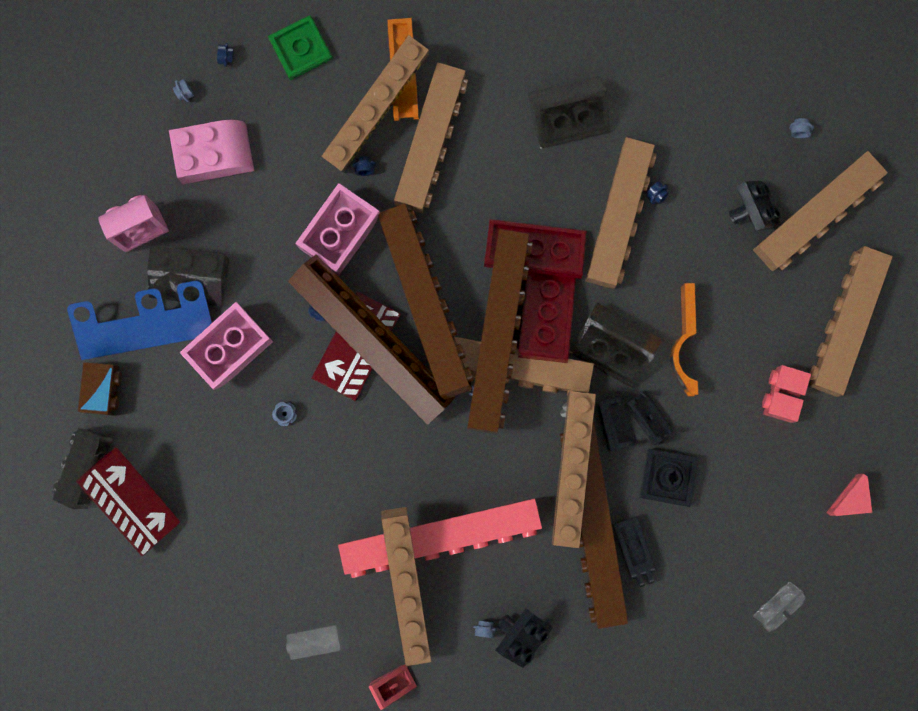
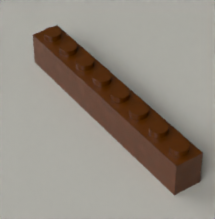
M404 203L380 212L378 217L440 396L446 400L473 390L470 382H473L474 378L470 368H465L462 359L466 358L462 345H457L454 336L458 335L455 324L453 321L449 322L446 315L450 310L446 299L440 298L438 291L442 287L437 275L434 277L430 268H433L434 264L430 254H425L423 246L426 245L422 232H417L415 224L419 222L414 209L409 210Z
M499 229L468 420V430L497 434L498 428L503 429L505 414L501 413L502 403L507 404L509 389L505 388L506 379H511L513 364H509L510 354H515L517 339H513L514 329L519 330L521 315L517 314L518 305H523L525 291L520 290L522 280L527 281L529 266H524L525 257L531 256L533 243L528 241L529 234Z
M317 254L303 263L289 279L288 282L312 305L330 326L347 341L427 425L455 399V397L444 400L440 396L433 374Z
M593 423L579 548H583L584 557L580 558L582 573L587 572L588 582L584 583L586 597L591 598L592 608H588L590 622L595 623V626L600 629L628 624L595 424ZM564 428L563 433L559 434L561 448L563 443Z

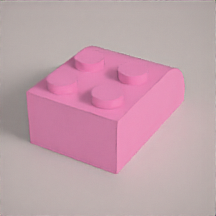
M222 120L169 130L176 175L182 184L254 171L247 127L243 121Z
M338 183L295 244L310 257L317 254L339 276L371 232L380 212Z
M145 194L131 198L128 203L122 206L112 207L105 214L98 217L106 239L125 253L169 232L158 206Z
M235 302L188 344L180 354L209 386L216 390L233 379L273 341L249 314Z

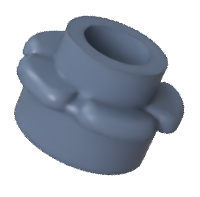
M185 79L181 81L176 80V86L173 87L174 93L180 101L184 99L186 102H189V98L194 96L193 90Z
M799 118L790 124L789 129L791 130L792 137L803 139L811 136L814 126L809 123L808 119Z
M280 402L275 406L272 417L279 425L288 426L289 423H293L296 420V408L291 403ZM284 411L287 412L286 416L282 415Z
M479 621L478 626H473L475 628L474 636L495 638V631H498V629L493 628L494 623Z

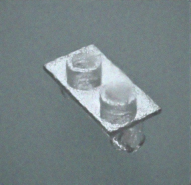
M789 582L780 588L772 599L763 604L753 616L763 624V627L768 632L775 631L787 620L782 612L786 610L792 615L804 604L803 601L806 597L802 594V590Z
M336 625L286 635L288 642L286 649L287 653L290 654L291 660L340 651Z

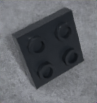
M762 180L745 181L737 185L744 205L729 211L730 218L735 225L751 218L756 231L773 229L781 225L779 210L775 205H772L769 198L771 196L770 190Z
M648 449L639 498L690 507L698 458Z
M528 609L524 610L517 621H514L509 615H505L500 619L498 628L507 635L495 651L524 668L526 664L533 660L539 646L549 638L553 627Z

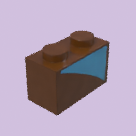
M83 363L78 412L114 416V411H117L119 407V397L116 394L117 386H120L122 381V372L119 371L120 367L109 364Z

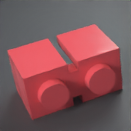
M783 365L776 367V370H772L769 377L771 392L769 394L766 393L764 396L762 408L765 409L763 414L790 423L798 422L804 400L779 393V391L800 397V395L805 396L811 374Z

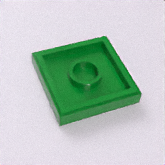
M311 15L268 36L289 80L333 59Z

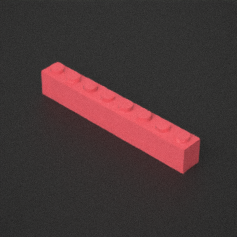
M530 499L411 527L410 531L415 558L424 556L425 561L439 558L440 552L448 550L449 554L453 555L464 552L463 547L473 545L474 549L489 546L488 541L498 539V543L512 541V535L522 533L523 538L537 535L538 529H542L536 501L535 499ZM384 534L338 545L344 575L351 574V577L355 578L366 575L365 570L375 568L376 572L389 570Z

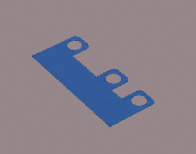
M192 281L179 284L177 292L181 308L167 311L164 309L159 290L139 291L135 294V300L140 316L103 323L97 322L93 305L90 302L70 304L67 307L81 360L195 339L212 324L202 283ZM186 287H196L199 291V298L195 301L186 300L183 296V291ZM146 294L154 295L157 298V306L153 309L144 308L141 303L142 297ZM78 307L87 308L90 312L89 319L85 322L76 320L74 310Z

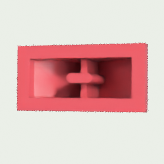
M856 474L826 513L830 516L872 513L868 477L865 474Z
M405 664L371 681L369 689L380 710L417 687Z

